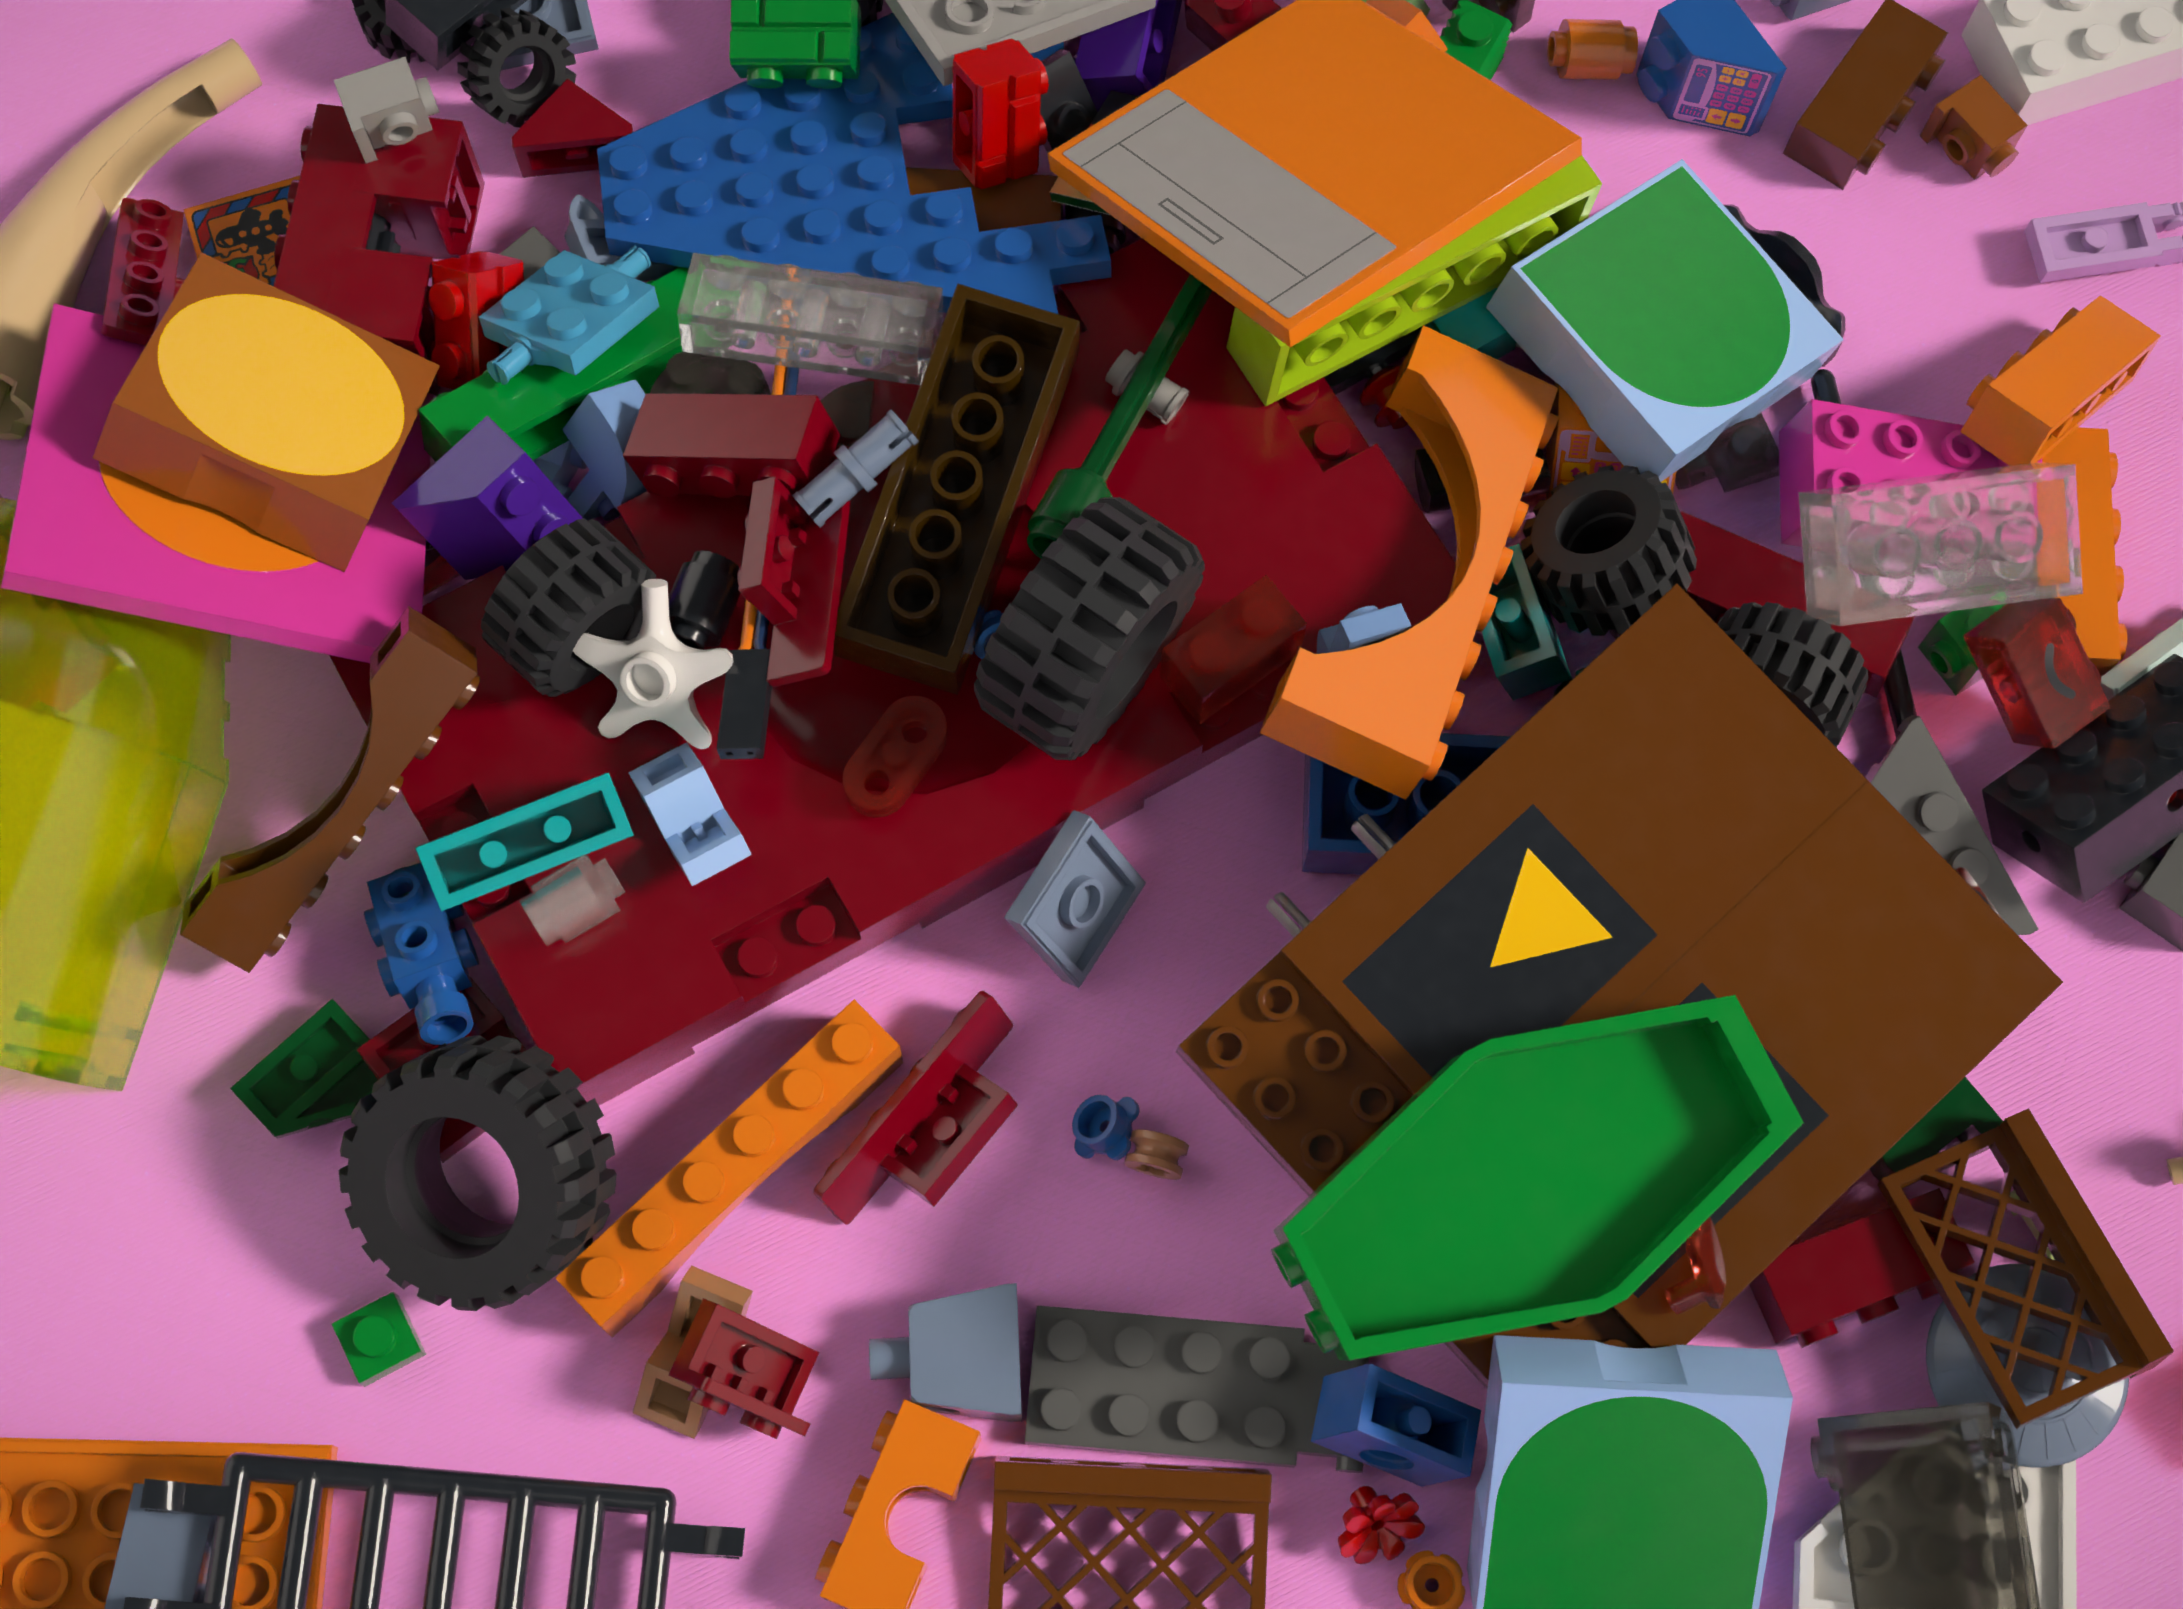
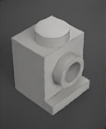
M406 57L334 80L351 130L366 164L378 160L375 149L387 145L405 144L413 140L417 135L433 130L428 116L440 113L427 77L414 80Z

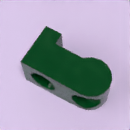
M1964 1077L1870 1168V1171L1880 1181L1884 1177L1938 1154L1939 1150L1956 1137L1961 1143L2000 1126L2003 1120L1970 1081Z

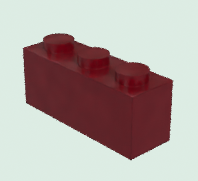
M645 394L623 457L647 491L663 497H673L677 494L712 495L718 498H731L735 495L751 496L753 482L774 476L794 494L796 491L799 492L831 464L840 433L817 395Z
M1940 1188L1908 1201L1914 1211L1940 1220L1946 1200ZM1890 1207L1787 1247L1749 1284L1775 1343L1779 1344L1796 1337L1801 1348L1838 1334L1839 1332L1834 1321L1857 1313L1861 1324L1899 1310L1900 1308L1894 1297L1915 1289L1918 1290L1922 1300L1939 1294ZM1952 1215L1950 1224L1958 1226ZM1925 1229L1933 1243L1936 1233ZM1946 1236L1940 1257L1948 1271L1957 1273L1975 1263L1966 1243Z

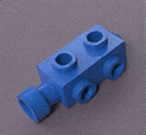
M421 862L409 867L399 868L390 874L368 881L367 886L373 908L365 910L364 917L377 947L384 945L387 957L377 960V966L389 996L393 997L401 994L409 1009L415 1008L414 1014L420 1036L425 1042L433 1045H442L444 1043L450 1044L465 1037L473 1028V1018L467 998L459 991L472 987L468 968L479 965V959L467 929L463 928L456 931L453 919L465 915L463 905L459 904L441 912Z

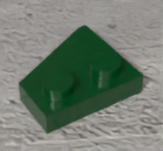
M331 999L230 1089L276 1138H282L351 1118V1114L360 1099L372 1093L373 1084L378 1081L357 1051L370 1038Z

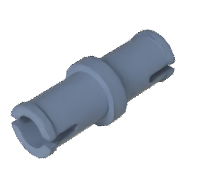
M891 409L884 418L848 449L844 445L840 446L834 452L837 459L804 488L792 495L820 528L828 518L863 488L867 492L872 490L877 485L874 478L908 448L919 442Z

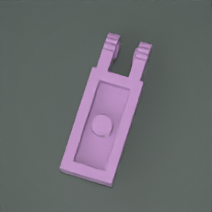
M2147 202L2034 218L2031 219L2024 230L2039 283L2152 267L2156 264L2165 266L2183 262V236L2158 239L2156 234L2164 230L2169 231L2182 227L2183 202L2148 206Z

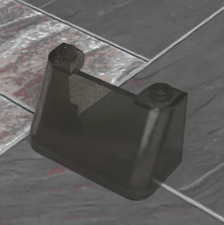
M1977 1402L1817 1418L1820 1436H1812L1811 1458L1816 1476L1818 1478H1827L1830 1487L1834 1491L1839 1492L1854 1609H2041L2012 1424L2005 1409L1990 1402Z

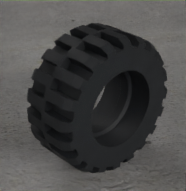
M1104 497L1100 498L1097 503H1091L1084 508L1081 516L1070 521L1063 529L1061 536L1055 542L1053 541L1042 554V559L1034 570L1028 573L1020 585L1021 589L1012 603L1008 604L1002 614L1001 622L996 632L991 635L985 648V657L979 662L976 675L978 679L974 682V692L981 709L1055 760H1075L1077 757L1087 753L1091 745L1097 744L1105 736L1108 728L1118 721L1133 698H1136L1144 687L1149 675L1154 668H1157L1164 657V652L1170 642L1175 639L1179 632L1186 613L1190 611L1196 598L1195 592L1201 586L1202 572L1205 570V563L1197 546L1126 499Z
M480 1035L463 1037L449 1045L444 1043L394 1069L373 1084L372 1093L360 1099L351 1114V1123L356 1126L344 1131L340 1154L341 1157L348 1158V1165L339 1169L341 1193H349L351 1206L346 1208L345 1212L351 1228L359 1227L367 1241L361 1247L372 1262L381 1259L390 1268L386 1276L402 1289L412 1284L419 1288L417 1297L437 1306L451 1298V1306L457 1310L477 1311L484 1305L496 1309L513 1304L524 1295L529 1296L567 1268L593 1243V1236L604 1228L610 1214L609 1204L603 1201L615 1194L617 1174L614 1169L606 1168V1160L615 1155L611 1134H601L597 1120L604 1116L595 1098L586 1102L577 1089L582 1084V1081L569 1067L561 1072L557 1071L551 1066L554 1061L553 1055L537 1046L520 1052L521 1043L514 1038L496 1036L487 1041ZM447 1118L461 1119L478 1126L492 1136L505 1151L513 1166L519 1193L518 1209L513 1224L498 1223L479 1216L466 1207L452 1191L444 1175L440 1160V1137Z

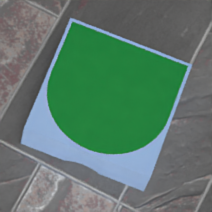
M1683 159L1513 265L1486 306L1538 368L1569 394L1586 418L1588 425L1624 466L1638 467L1640 474L1650 471L1658 475L1660 482L1705 452L1726 429L1746 419L1754 418L1812 378L1844 340Z
M1494 1335L1484 1415L1487 1435V1456L1483 1473L1476 1487L1467 1563L1473 1609H1759L1793 1401L1777 1350L1695 1345L1626 1348L1600 1343L1595 1340Z

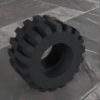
M1613 465L1599 467L1596 473L1589 475L1584 471L1573 476L1575 480L1567 485L1560 483L1550 491L1552 496L1548 500H1540L1534 507L1533 512L1536 517L1526 520L1523 528L1526 538L1521 541V550L1526 559L1525 563L1553 617L1560 624L1566 622L1570 630L1578 633L1589 628L1592 636H1605L1612 629H1616L1618 634H1622L1676 584L1684 591H1687L1692 582L1689 573L1696 570L1697 562L1694 554V543L1672 491L1666 482L1661 483L1658 475L1650 471L1640 474L1638 467L1625 465L1619 471H1615Z
M584 518L575 520L569 525L566 523L528 548L504 574L484 609L486 612L481 619L482 637L494 651L542 695L546 694L548 697H556L562 693L567 694L585 685L602 673L575 655L573 649L584 633L612 640H631L636 638L643 622L641 584L645 580L656 579V574L598 521L593 519L587 521Z
M1755 602L1743 603L1741 608L1732 607L1727 610L1724 616L1720 617L1717 625L1837 748L1866 689L1865 684L1868 680V670L1862 666L1865 660L1861 653L1850 647L1852 642L1843 633L1833 630L1829 623L1820 618L1816 619L1806 614V611L1794 607L1789 609L1778 603L1766 602L1762 606Z

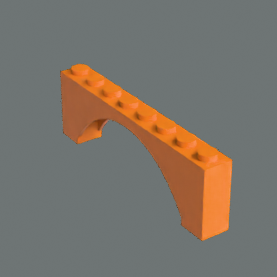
M1422 326L1401 363L1385 406L1398 411L1418 436L1435 464L1446 489L1454 517L1457 540L1456 570L1450 594L1446 602L1430 617L1406 632L1382 642L1352 650L1314 654L1300 647L1278 683L1260 730L1261 734L1405 800L1421 778L1428 781L1434 779L1448 748L1447 744L1439 741L1442 729L1448 731L1451 728L1465 698V694L1456 691L1459 679L1465 681L1468 678L1481 651V645L1473 642L1475 632L1481 633L1484 630L1497 603L1498 597L1489 593L1492 583L1495 585L1499 584L1513 555V550L1505 547L1507 538L1513 539L1516 536L1529 508V504L1520 501L1523 493L1528 494L1531 491L1544 463L1543 459L1535 456L1537 449L1543 450L1558 422L1559 416L1550 413L1558 387L1427 326Z

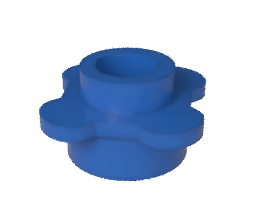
M1094 1095L1081 1103L1072 1121V1130L1076 1137L1074 1143L1076 1153L1085 1159H1089L1095 1154H1107L1112 1160H1120L1126 1156L1131 1148L1132 1122L1138 1117L1140 1112L1138 1103L1131 1097H1123L1118 1102H1115L1105 1095Z

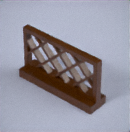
M2029 1108L2005 1118L2000 1126L1884 1177L1877 1184L2016 1429L2128 1377L2131 1379L2153 1369L2174 1352ZM1989 1149L1992 1151L2004 1172L1999 1193L1962 1180L1969 1158ZM1956 1164L1953 1177L1940 1172ZM1922 1180L1948 1189L1940 1220L1914 1211L1902 1188ZM2012 1187L2019 1199L2009 1196ZM1958 1193L1995 1206L1987 1236L1950 1224ZM2005 1210L2032 1219L2040 1233L2034 1253L1997 1240ZM1925 1229L1936 1233L1933 1243ZM1946 1236L1983 1249L1975 1280L1948 1271L1940 1257ZM2047 1247L2055 1260L2045 1257ZM1993 1253L2030 1266L2022 1297L1985 1284ZM2041 1270L2066 1278L2075 1293L2070 1314L2033 1301ZM1960 1290L1971 1293L1968 1304ZM1981 1297L2018 1310L2010 1342L1983 1332L1975 1318ZM2083 1308L2091 1321L2081 1318ZM2029 1314L2066 1327L2058 1359L2020 1346ZM2077 1331L2103 1340L2117 1365L2100 1373H2095L2070 1364L2069 1359ZM1995 1351L2006 1355L2003 1365ZM2016 1359L2054 1372L2048 1397L2028 1406L2024 1404L2011 1381ZM2065 1376L2080 1381L2061 1390Z
M997 1456L994 1472L988 1609H1002L1004 1584L1024 1565L1051 1594L1037 1609H1051L1057 1602L1063 1609H1076L1065 1595L1093 1569L1098 1572L1120 1597L1109 1609H1123L1126 1606L1129 1609H1142L1134 1601V1598L1162 1572L1188 1599L1189 1602L1181 1609H1207L1202 1602L1231 1575L1250 1595V1609H1265L1269 1503H1271L1272 1474L1268 1469ZM1008 1502L1037 1504L1055 1524L1026 1552L1006 1530ZM1049 1504L1076 1506L1061 1518ZM1088 1506L1106 1507L1124 1527L1095 1555L1068 1526ZM1118 1508H1138L1143 1510L1133 1520L1129 1521ZM1157 1509L1174 1510L1192 1530L1164 1558L1156 1552L1136 1529ZM1186 1511L1212 1513L1198 1525ZM1225 1513L1254 1514L1253 1541L1231 1562L1205 1532ZM1062 1532L1087 1562L1058 1589L1032 1558L1055 1536ZM1131 1535L1156 1565L1126 1592L1102 1565L1101 1561ZM1199 1538L1225 1568L1195 1595L1169 1565ZM1007 1544L1019 1559L1004 1572L1005 1546ZM1252 1556L1250 1583L1238 1569Z

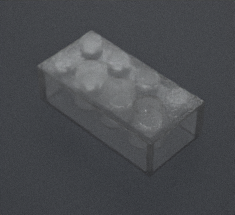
M2036 462L1798 492L1807 614L1816 619L1820 618L1829 624L1845 626L2083 594L2076 464Z

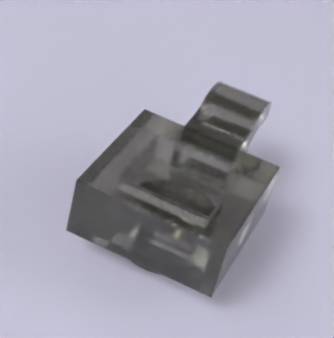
M1762 413L1726 429L1705 452L1677 470L1675 484L1678 490L1686 489L1717 477L1724 493L1779 476V449Z

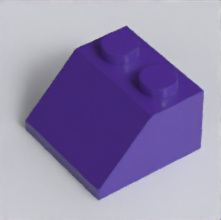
M488 416L479 422L392 502L395 508L464 580L476 579L502 565L507 572L512 564L542 537L566 523L569 525L575 520L583 519L527 453Z

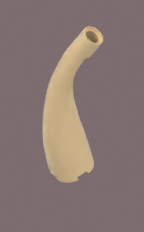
M234 39L227 40L158 80L113 112L67 151L0 224V440L24 438L27 427L31 425L53 305L59 304L74 308L78 292L97 244L112 216L120 207L122 198H127L147 171L172 147L197 127L262 86L257 71Z

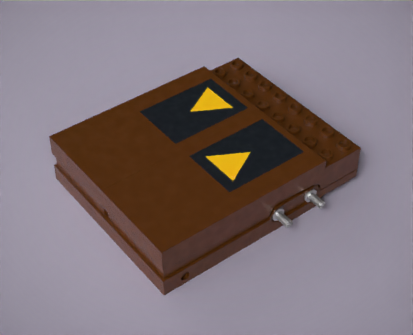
M1676 584L1396 844L1368 814L1360 816L1358 818L1359 822L1355 821L1353 823L1351 831L1378 858L1366 872L1313 921H1310L1283 892L1274 896L1275 900L1303 930L1292 921L1273 899H1270L1266 908L1294 938L1178 1046L1176 1053L1300 1188L1310 1196L1452 1058L1489 1039L1736 995L1804 1123L1627 1300L1598 1314L1445 1342L1444 1344L1487 1389L1494 1335L1595 1340L1600 1343L1626 1348H1658L1672 1345H1687L2047 999L2063 981L1704 610Z

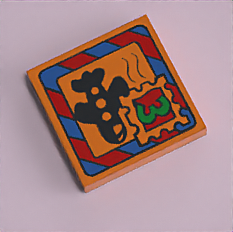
M300 175L183 209L197 259L202 252L274 286L277 274L274 261L275 245L278 236L287 232L290 220L287 204L288 191L291 182L299 180Z

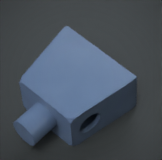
M1017 1283L998 1285L910 1305L908 1308L909 1337L874 1338L869 1340L871 1380L910 1378L912 1403L938 1413L1022 1422Z

